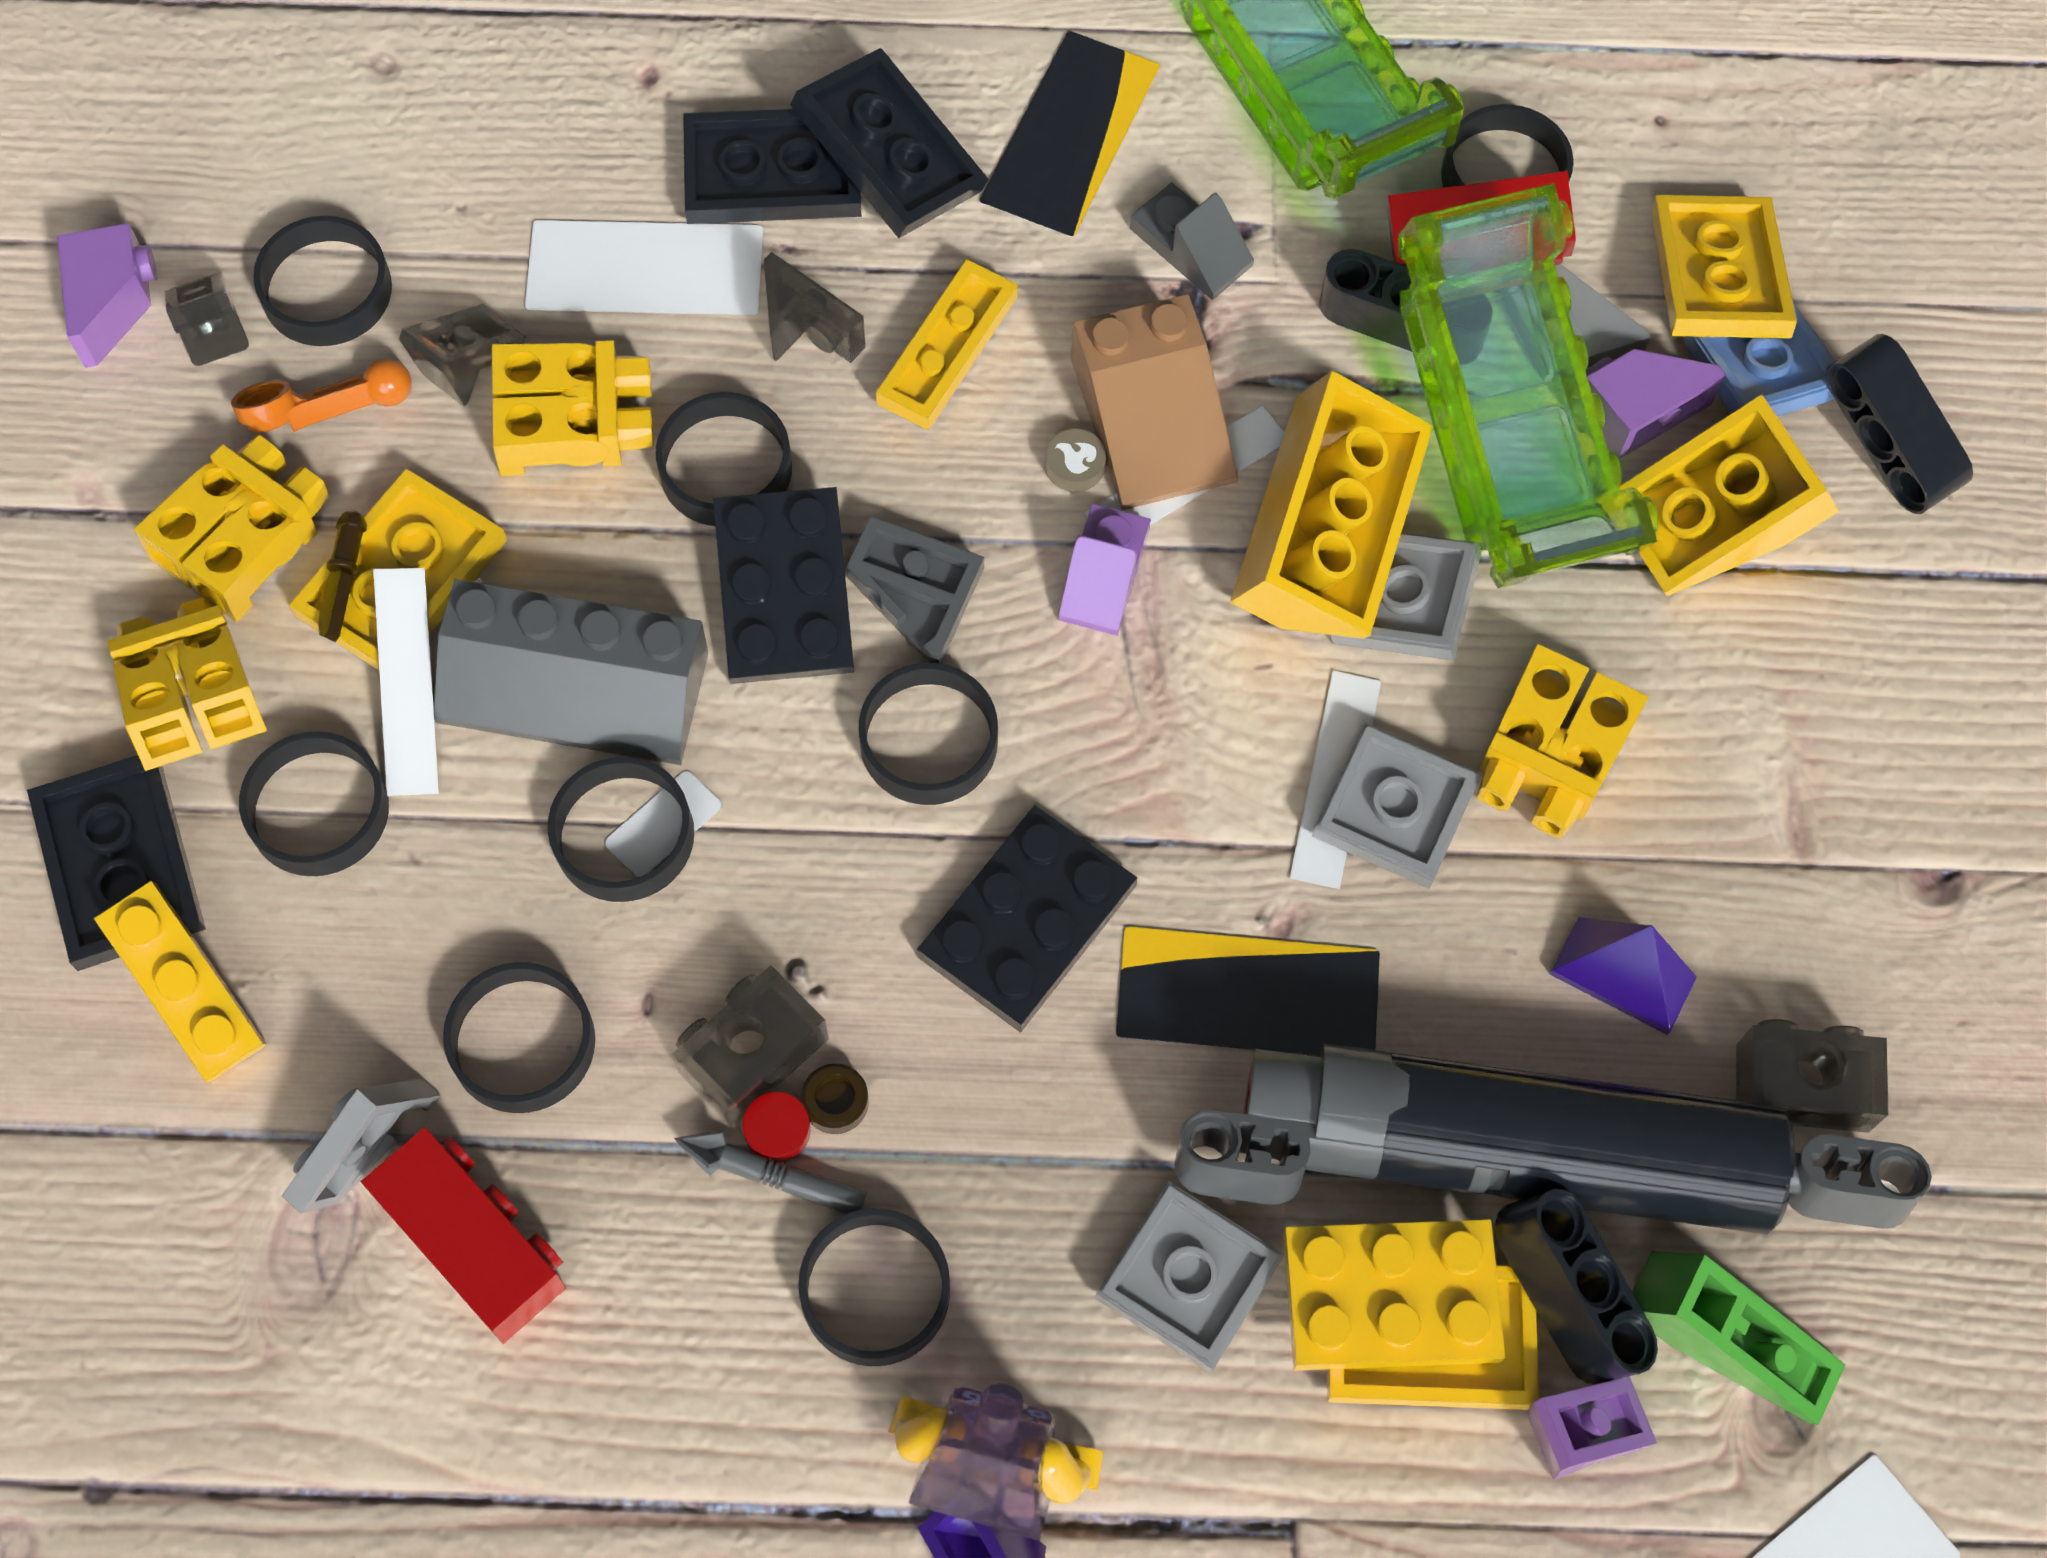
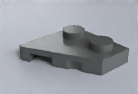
M870 516L846 566L847 578L929 663L941 664L984 570V557Z

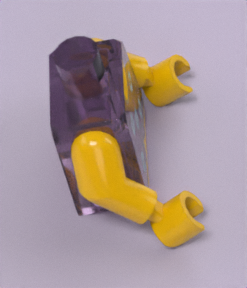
M997 1383L990 1385L983 1392L964 1386L954 1388L945 1408L933 1407L906 1396H901L888 1433L895 1435L896 1449L901 1457L913 1463L921 1462L909 1500L911 1505L1040 1541L1051 1500L1061 1504L1070 1503L1076 1500L1086 1489L1098 1491L1104 1452L1093 1448L1064 1444L1056 1440L1054 1415L1046 1409L1025 1404L1021 1393L1015 1387Z

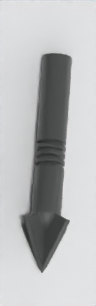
M724 1130L674 1138L709 1176L716 1170L721 1169L758 1183L762 1180L763 1185L769 1183V1187L775 1185V1189L778 1190L782 1187L781 1191L845 1214L861 1210L867 1192L794 1166L787 1168L788 1164L786 1163L781 1166V1162L777 1161L775 1163V1159L768 1161L769 1157L727 1143Z

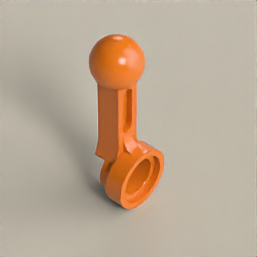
M384 358L370 364L364 374L303 394H297L292 391L290 384L285 380L263 381L238 392L232 398L231 406L237 421L240 424L246 425L250 432L262 433L271 431L288 422L293 432L308 425L375 403L385 407L396 406L408 397L412 387V379L408 369L402 363L394 359Z

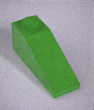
M1651 1251L1632 1293L1653 1327L1655 1335L1674 1349L1807 1423L1819 1425L1846 1364L1707 1255Z

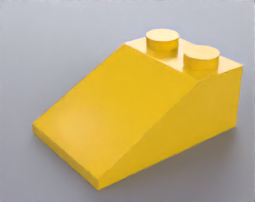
M1762 394L1604 496L1607 504L1667 597L1783 547L1839 512L1827 489Z

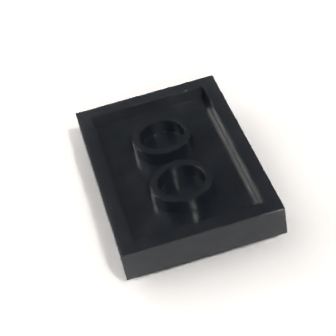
M882 48L797 90L790 103L793 110L898 239L979 194L989 180Z
M793 109L683 113L684 193L687 224L862 217L861 192Z
M837 487L713 498L730 684L855 673Z
M136 755L27 790L69 963L77 971L120 958L94 918L150 881L159 886L191 934L206 930L163 766L145 771L139 756Z
M1034 805L917 948V958L1021 1033L1135 889L1138 877Z

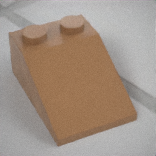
M1189 294L1073 321L1071 361L1096 436L1105 446L1106 466L1122 510L1237 483V470L1207 344Z

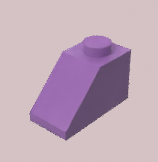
M129 223L57 235L67 337L85 368L98 366L151 306L149 281L157 280L155 259L149 245L140 246Z
M1633 349L1614 361L1611 357H1607L1594 364L1582 378L1584 384L1574 408L1616 460H1619L1711 406L1726 373L1718 365Z

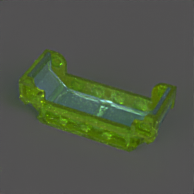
M1183 0L1180 2L1187 25L1298 189L1309 191L1321 185L1324 195L1335 199L1355 190L1356 183L1435 147L1447 148L1455 144L1464 112L1459 92L1452 84H1446L1438 77H1432L1423 81L1420 86L1413 77H1407L1395 60L1389 41L1383 35H1377L1365 18V12L1360 0Z
M1554 183L1411 218L1398 235L1399 256L1402 260L1406 261L1412 282L1410 289L1400 291V311L1465 540L1478 542L1481 551L1488 550L1492 567H1490V577L1498 589L1522 583L1536 575L1621 553H1625L1627 556L1632 555L1658 542L1655 534L1658 530V515L1653 501L1648 496L1643 497L1634 487L1619 490L1618 487L1622 480L1620 463L1616 454L1611 450L1608 451L1602 431L1605 423L1603 404L1597 393H1591L1585 372L1588 367L1586 345L1580 335L1574 334L1568 313L1571 310L1572 304L1570 290L1566 280L1563 277H1558L1553 261L1563 251L1566 238L1571 237L1573 231L1569 207L1564 201H1559Z

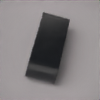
M1357 249L1341 250L1330 258L1327 263L1319 301L1323 315L1336 325L1452 366L1468 365L1476 360L1481 353L1492 316L1489 302L1483 295L1474 290ZM1342 286H1351L1356 290L1345 289ZM1398 306H1407L1412 310L1401 309ZM1453 325L1462 326L1468 330H1459L1453 327Z
M1876 334L1827 367L1825 376L1831 394L1891 493L1907 511L1914 514H1923L1972 480V463L1906 352L1896 340L1885 334Z
M1555 1188L1505 1205L1498 1212L1495 1221V1235L1499 1246L1575 1376L1585 1383L1599 1384L1648 1371L1655 1363L1658 1353L1657 1338L1653 1327L1578 1199L1564 1189Z

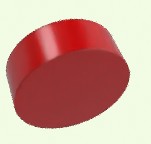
M770 1092L756 1098L746 1109L742 1122L743 1134L749 1149L752 1152L769 1157L768 1161L775 1159V1163L777 1161L786 1162L798 1156L804 1150L810 1138L811 1127L806 1108L796 1097L784 1092Z

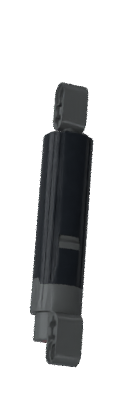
M1322 1043L1318 1057L1255 1049L1246 1085L1243 1114L1219 1110H1202L1192 1114L1183 1124L1174 1162L1175 1174L1178 1180L1191 1192L1204 1196L1268 1205L1282 1204L1291 1200L1299 1192L1305 1170L1499 1196L1516 1200L1555 1188L1564 1189L1573 1194L1582 1204L1583 1208L1587 1210L1765 1235L1769 1234L1781 1223L1788 1203L1796 1212L1812 1219L1881 1229L1894 1228L1902 1224L1930 1187L1932 1178L1929 1164L1920 1153L1911 1147L1896 1143L1828 1134L1818 1135L1809 1139L1800 1153H1795L1792 1123L1787 1117L1785 1109L1776 1105ZM1208 1146L1216 1149L1221 1153L1222 1157L1207 1159L1199 1156L1193 1149ZM1239 1153L1246 1154L1245 1162L1237 1161ZM1272 1159L1279 1160L1280 1166L1271 1164ZM1881 1180L1890 1182L1900 1193L1888 1189Z

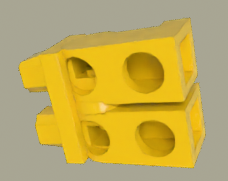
M614 340L596 341V347L581 343L492 344V392L494 396L492 398L493 449L500 477L525 475V466L563 463L572 466H590L602 461L603 467L622 466L621 451L654 447L651 407L620 408V398L652 397L649 357L616 356Z
M261 435L256 436L237 453L222 444L210 456L211 463L197 470L134 528L151 561L189 589L193 587L195 593L200 597L206 598L211 605L216 606L220 604L223 614L236 623L253 606L250 596L277 567L286 564L293 558L301 544L306 546L318 534L312 517L329 498L323 480L306 467H300L282 486L274 481L273 478L287 464L283 454L276 446Z
M204 597L182 603L176 611L178 618L157 625H153L152 620L143 617L119 623L118 637L107 640L109 651L114 660L113 668L125 727L145 771L202 753L200 741L192 723L185 698L188 695L210 750L267 731L220 604L212 607Z
M1537 644L1479 769L1484 774L1477 798L1479 801L1499 811L1509 810L1518 790L1542 800L1531 823L1538 830L1561 839L1577 818L1583 820L1649 696L1596 672L1569 728H1563L1561 725L1590 668ZM1551 669L1557 671L1561 675H1563L1566 680L1556 675H1553L1545 670ZM1602 697L1614 698L1617 701H1619L1623 707L1618 706Z

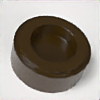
M827 1064L819 1067L808 1076L802 1088L801 1100L807 1110L809 1121L816 1129L828 1134L846 1133L857 1127L868 1111L869 1097L866 1083L856 1070L847 1065Z

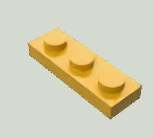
M966 259L876 391L877 405L929 431L1016 300L1018 284Z
M153 881L148 882L94 918L205 1082L212 1083L267 1045L156 883Z

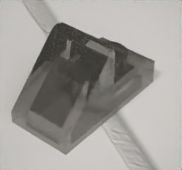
M773 252L764 259L773 360H779L806 332L811 342L820 350L826 353L834 351L852 363L866 348L864 316Z
M222 271L165 291L166 312L175 333L180 334L190 360L195 366L207 364L246 350L249 347V340Z
M480 304L402 328L399 340L420 372L428 380L459 404L466 406L469 403L480 369L492 365V344H523L526 336L484 304Z

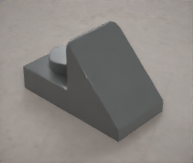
M1171 182L1131 215L1130 230L1211 300H1214L1253 266L1254 258L1222 198L1216 192L1198 205Z

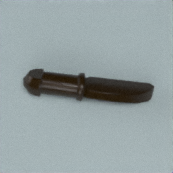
M356 510L345 511L339 517L335 527L338 531L332 557L327 561L326 566L330 574L321 604L318 628L320 636L336 642L341 634L353 576L358 573L356 562L363 532L367 530V522L362 514Z

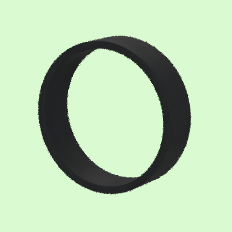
M1498 104L1478 109L1467 115L1456 125L1450 135L1441 168L1443 188L1466 185L1456 171L1453 153L1468 138L1492 130L1518 132L1536 140L1552 155L1559 172L1568 171L1569 181L1573 172L1574 158L1566 135L1550 118L1524 106Z
M315 216L301 219L285 226L265 243L258 254L254 266V286L267 318L281 334L295 342L306 345L332 346L361 336L380 320L391 298V275L379 243L364 227L345 218ZM325 241L350 243L367 251L378 262L377 280L371 293L357 308L341 317L319 322L297 320L284 315L269 302V286L276 269L292 253L310 244Z
M710 393L686 402L666 420L657 439L656 462L665 495L679 512L701 524L715 526L713 503L697 500L681 491L669 478L666 472V464L670 450L676 440L687 429L703 420L720 416H735L749 419L762 425L777 439L782 448L783 457L775 477L757 494L784 492L790 483L792 459L789 438L784 424L778 415L766 404L740 393Z
M918 663L895 670L873 687L866 697L860 712L859 741L864 765L873 780L883 790L909 803L937 805L948 803L967 795L988 775L997 754L998 719L991 697L976 679L966 672L949 665ZM918 685H941L963 693L980 708L987 720L990 729V739L984 754L965 774L943 783L918 784L900 779L891 774L876 760L867 741L871 720L887 699L904 689Z
M304 732L276 742L261 753L253 762L241 785L239 812L247 834L260 853L269 862L281 870L292 874L324 876L337 873L354 865L374 848L387 824L389 797L377 767L362 747L352 740L334 733ZM316 753L343 755L364 766L373 777L374 802L365 824L348 842L327 853L313 856H296L270 847L259 837L255 821L257 801L267 781L281 767L297 758Z
M613 757L585 766L563 784L550 808L548 837L552 851L563 873L573 885L597 899L611 902H628L643 899L659 892L680 874L693 848L694 822L681 787L667 771L647 760L633 757ZM622 778L642 779L664 788L676 799L681 807L682 827L674 849L657 868L632 880L608 882L584 875L565 859L561 840L563 826L571 808L586 792L602 783Z
M514 962L502 964L482 972L461 989L447 1013L444 1023L443 1043L451 1069L463 1088L474 1099L498 1111L530 1113L558 1103L580 1084L593 1059L595 1029L582 995L569 979L556 970L544 965L530 962ZM523 981L544 983L559 989L578 1006L583 1021V1034L579 1051L573 1063L560 1078L547 1087L532 1093L502 1095L479 1087L463 1073L458 1058L460 1029L471 1008L483 996L503 985Z
M879 1208L862 1209L837 1218L821 1230L813 1239L800 1267L798 1282L799 1298L811 1332L828 1351L850 1363L863 1366H886L912 1357L931 1342L941 1328L947 1314L950 1301V1276L944 1252L938 1241L926 1227L910 1216L897 1211ZM871 1225L894 1227L917 1238L933 1255L942 1278L941 1298L936 1312L927 1326L917 1336L903 1345L882 1351L858 1350L833 1339L816 1321L810 1309L808 1297L810 1276L817 1259L824 1249L840 1235L859 1227Z

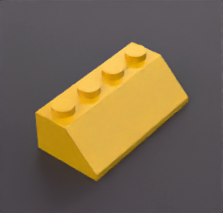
M1333 370L1297 395L1230 603L1281 629L1355 638L1370 636L1433 425Z

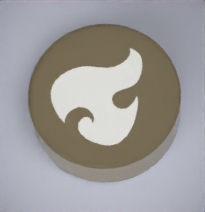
M1072 428L1059 432L1050 440L1046 449L1045 468L1050 480L1059 488L1072 492L1085 491L1094 487L1104 475L1106 449L1103 442L1092 432Z

